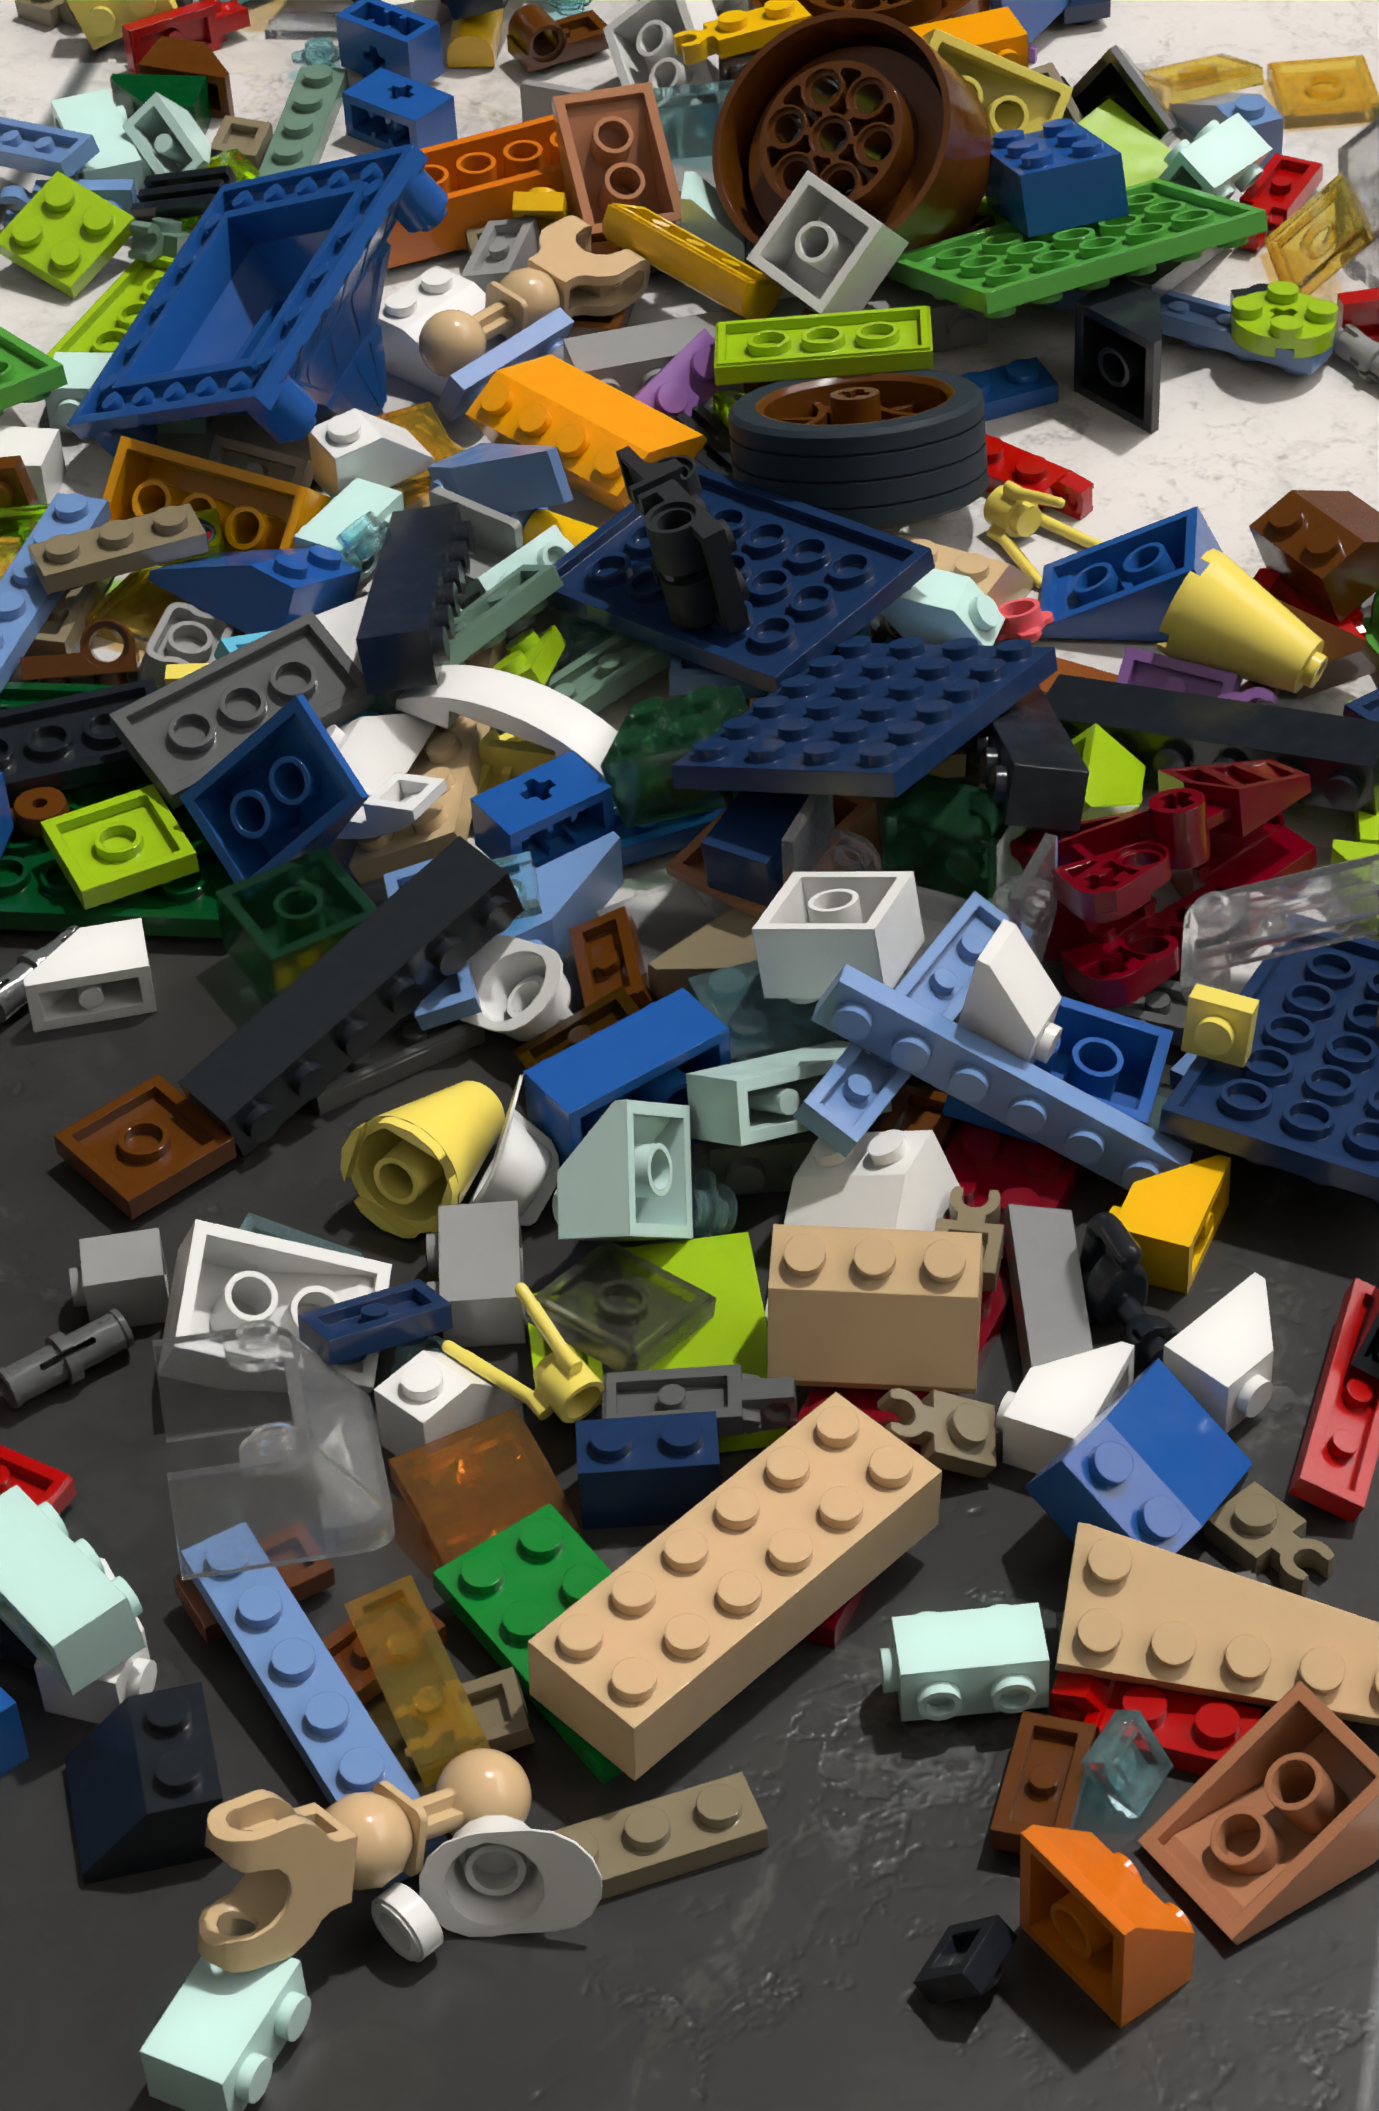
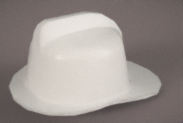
M496 935L470 958L482 1012L459 1020L486 1030L503 1033L517 1041L525 1042L532 1040L573 1015L568 1008L571 1000V988L566 976L563 974L562 960L558 952L548 946L509 935Z
M519 1075L494 1157L479 1182L469 1204L518 1200L520 1225L531 1226L539 1218L556 1187L559 1159L552 1140L515 1110L523 1075Z
M485 1815L469 1821L454 1834L451 1840L445 1841L427 1857L419 1874L420 1897L429 1906L440 1925L449 1931L467 1937H494L506 1934L555 1932L576 1927L593 1915L602 1898V1875L593 1857L576 1841L554 1831L531 1829L521 1820L506 1815Z

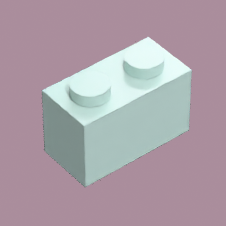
M201 1956L139 2051L149 2095L185 2111H243L248 2103L255 2104L258 2102L269 2084L275 2059L287 2040L293 2042L301 2035L310 2015L311 1999L307 1996L301 1961L289 1957L252 1971L231 1973L211 1964Z

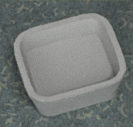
M181 602L170 604L164 611L146 645L145 654L138 668L136 681L154 678L157 687H164L166 665L211 663L215 661L214 653L220 638L235 636V628L209 613L198 610L193 605Z

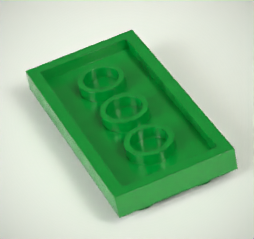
M548 1503L433 1571V1589L503 1670L510 1667L514 1668L522 1692L598 1780L605 1784L623 1771L530 1695L528 1641L613 1573L559 1512Z

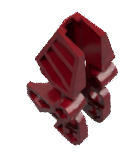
M1272 759L1159 769V793L1149 799L1148 808L1081 821L1079 832L1032 827L1009 842L1011 856L1020 863L1024 873L1034 877L1042 885L1047 893L1049 903H1041L1029 914L1018 918L1019 925L1025 929L1022 933L1043 961H1060L1065 982L1085 1001L1095 1007L1110 1008L1129 1005L1169 978L1180 982H1199L1217 975L1221 970L1218 931L1224 930L1253 941L1317 865L1316 847L1286 827L1283 814L1281 813L1311 792L1309 774ZM1170 881L1182 899L1167 906L1161 913L1155 912L1157 899L1151 893Z

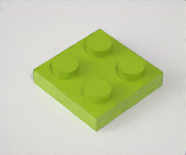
M57 171L0 233V254L75 299L132 236L130 224L135 221V217Z
M154 784L41 821L44 841L85 910L114 902L119 898L160 884L170 883L175 879L199 871L196 851Z

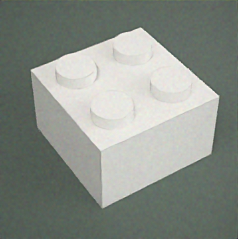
M807 170L746 259L819 314L862 311L909 242Z
M914 871L793 872L752 928L764 998L788 999L795 1004H808L818 1001L845 964L893 989L925 941Z

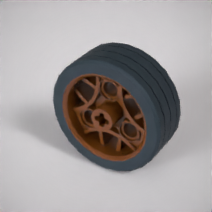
M923 369L782 380L743 395L728 412L734 479L875 529L917 523L955 512L976 501L989 486L983 391L969 379L952 373Z

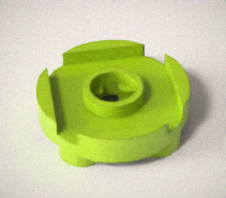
M1274 281L1268 284L1267 291L1239 296L1232 300L1230 313L1231 337L1243 349L1262 356L1275 357L1276 348L1294 349L1293 358L1316 356L1327 351L1333 345L1339 307L1332 301L1320 300L1316 297L1299 293V287L1295 283Z

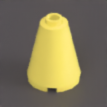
M1215 548L1205 552L1200 559L1210 564L1201 576L1190 571L1183 580L1170 603L1159 630L1169 636L1168 641L1156 643V650L1165 656L1236 673L1242 679L1292 693H1297L1303 685L1309 688L1314 687L1328 662V657L1322 654L1324 641L1226 554Z
M463 1081L375 1116L360 1124L350 1133L341 1150L340 1164L344 1182L351 1177L353 1185L360 1195L354 1200L360 1212L381 1230L401 1238H416L420 1233L438 1232V1206L461 1204L502 1130L505 1121L502 1103L487 1086L476 1081Z

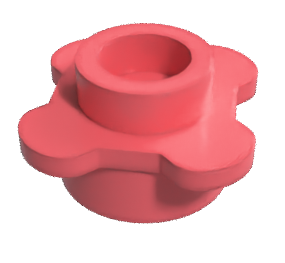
M1020 598L1008 601L998 607L1005 620L995 641L1027 639L1034 643L1040 639L1042 635L1041 630L1044 626L1054 621L1053 613L1041 611L1040 602L1033 598Z

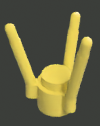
M1008 480L1004 485L995 488L985 502L983 510L984 519L991 525L987 531V537L999 543L1020 570L1034 578V586L1042 589L1043 577L1011 537L1031 536L1039 526H1042L1085 548H1090L1103 542L1043 514L1038 508V504L1059 509L1063 508L1065 505L1063 498L1026 489Z
M522 1282L515 1286L514 1291L553 1351L544 1357L534 1370L533 1377L537 1382L535 1391L450 1340L442 1343V1351L525 1403L539 1420H545L552 1413H555L565 1423L579 1421L589 1415L602 1400V1393L605 1391L602 1381L578 1356L551 1312L543 1309L528 1286Z

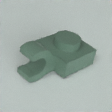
M155 217L152 218V223L135 220L130 224L132 250L128 251V257L145 262H152L161 255L176 257L193 230L182 228V221L175 218Z

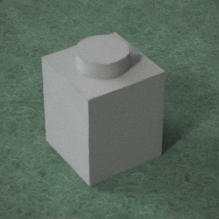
M159 1228L79 1239L81 1266L69 1268L70 1286L75 1308L87 1306L90 1322L106 1315L113 1308L123 1315L129 1327L166 1322L170 1294Z

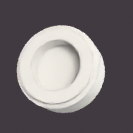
M399 1882L392 1884L372 1901V1917L378 1930L388 1944L405 1959L421 1962L442 1945L444 1936L434 1913L425 1901L405 1884Z

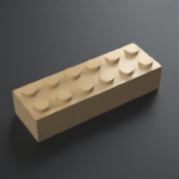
M835 1392L528 1641L530 1695L631 1779L636 1781L938 1525L942 1470Z

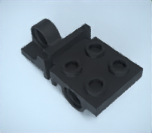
M629 446L616 451L628 497L633 502L634 507L644 516V525L654 557V561L650 562L655 581L658 585H662L672 622L679 627L691 629L704 627L717 621L729 634L750 625L744 603L745 600L750 598L749 589L741 572L734 566L731 553L737 551L736 540L728 524L723 519L716 521L709 514L706 505L701 499L702 487L695 462L687 456L676 455L647 463Z

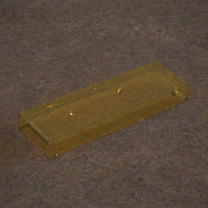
M411 1574L344 1604L424 1787L437 1782L444 1768L458 1755L478 1748L491 1749Z

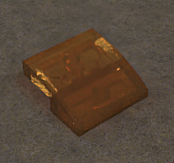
M516 1408L388 1459L391 1479L420 1523L423 1544L438 1568L548 1503L559 1512L580 1536L579 1526L566 1497L540 1447Z

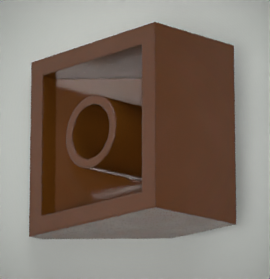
M1291 490L1249 525L1266 568L1279 571L1280 579L1337 622L1340 623L1379 590V512L1350 491Z

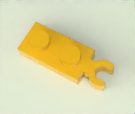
M769 0L764 4V7L750 11H727L720 14L717 20L703 23V30H687L673 35L675 52L677 56L683 55L685 65L702 62L708 56L715 54L720 59L763 48L777 35L793 25L811 18L812 15L798 0Z

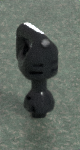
M1100 1212L1092 1216L1086 1226L1079 1259L1087 1311L1100 1324H1115L1119 1322L1125 1328L1123 1342L1135 1345V1366L1148 1367L1158 1358L1163 1362L1164 1345L1175 1337L1178 1332L1167 1319L1147 1314L1143 1309L1148 1301L1149 1282L1148 1273L1140 1263L1143 1258L1142 1249L1114 1214Z

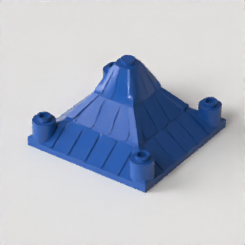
M415 143L222 185L76 409L67 426L80 439L93 438L114 458L121 436L157 445L155 438L158 433V427L156 424L196 417L250 415L278 443H285L290 440L293 442L300 441L312 431L314 426L354 408L382 419L384 416L383 407L387 401L386 363L381 326L378 324V317L391 245L387 240L397 221L409 233H415L420 230L428 232L441 223L447 212L445 206L448 201V195L424 170L428 157Z

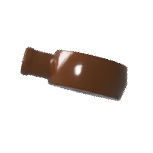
M35 787L20 794L14 802V807L10 808L13 826L17 825L18 829L27 836L43 838L41 821L70 812V807L61 791L52 787Z

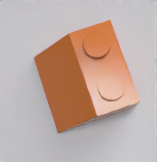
M1031 1825L1021 1832L1020 1927L1120 2028L1192 1980L1195 1933L1190 1921L1178 1906L1171 1902L1163 1903L1142 1882L1138 1870L1129 1858L1120 1852L1112 1853L1092 1832Z

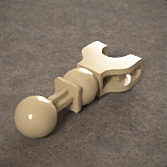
M574 215L566 216L542 229L539 236V252L528 259V266L526 268L510 271L499 283L492 281L486 285L485 309L473 316L464 311L454 309L440 311L431 316L425 322L419 334L418 348L424 364L433 373L449 378L451 374L484 355L486 352V341L498 334L509 339L559 307L570 318L578 315L608 316L617 314L639 300L646 292L651 271L650 262L629 249L609 255L591 253V232L593 226Z
M478 1748L466 1751L451 1760L440 1774L435 1792L414 1800L387 1780H383L374 1784L373 1792L345 1794L326 1810L315 1802L293 1808L279 1795L264 1789L255 1790L219 1804L208 1814L205 1847L212 1850L231 1868L244 1874L230 1893L201 1911L198 1921L196 1945L198 1953L211 1964L231 1973L252 1971L293 1956L313 1936L321 1921L332 1910L352 1902L353 1889L357 1891L383 1887L401 1872L410 1877L420 1874L423 1868L427 1840L446 1833H451L454 1836L469 1821L485 1815H506L525 1822L530 1811L532 1798L531 1786L525 1771L517 1761L501 1751Z

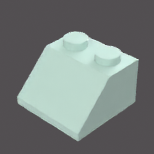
M614 1100L557 1171V1190L553 1196L552 1208L554 1218L558 1224V1239L625 1242L693 1238L690 1106L636 1100Z

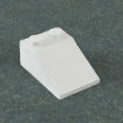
M640 0L603 28L621 85L652 83L663 131L720 90L722 59L715 54L708 56L702 62L685 65L683 55H676L673 35L679 32L703 30V23L717 20L718 17L712 0Z
M435 265L404 287L388 295L381 301L378 324L381 326L386 372L441 397L449 378L433 373L424 364L418 348L420 331L425 322L440 311L454 309L464 311L471 316L485 309L486 293L473 281ZM498 334L486 341L485 353L508 339Z
M893 1129L884 1132H866L846 1158L821 1138H818L793 1178L784 1225L934 1231L937 1218L946 1219L949 1214L951 1191L955 1186L960 1187L933 1130L900 1131ZM767 1299V1304H766V1309H765V1317H766V1322H767V1324H768V1299Z
M195 1219L177 1253L157 1373L220 1387L371 1393L375 1384L379 1351L367 1354L364 1360L355 1364H334L330 1366L300 1340L298 1315L389 1288L392 1264Z

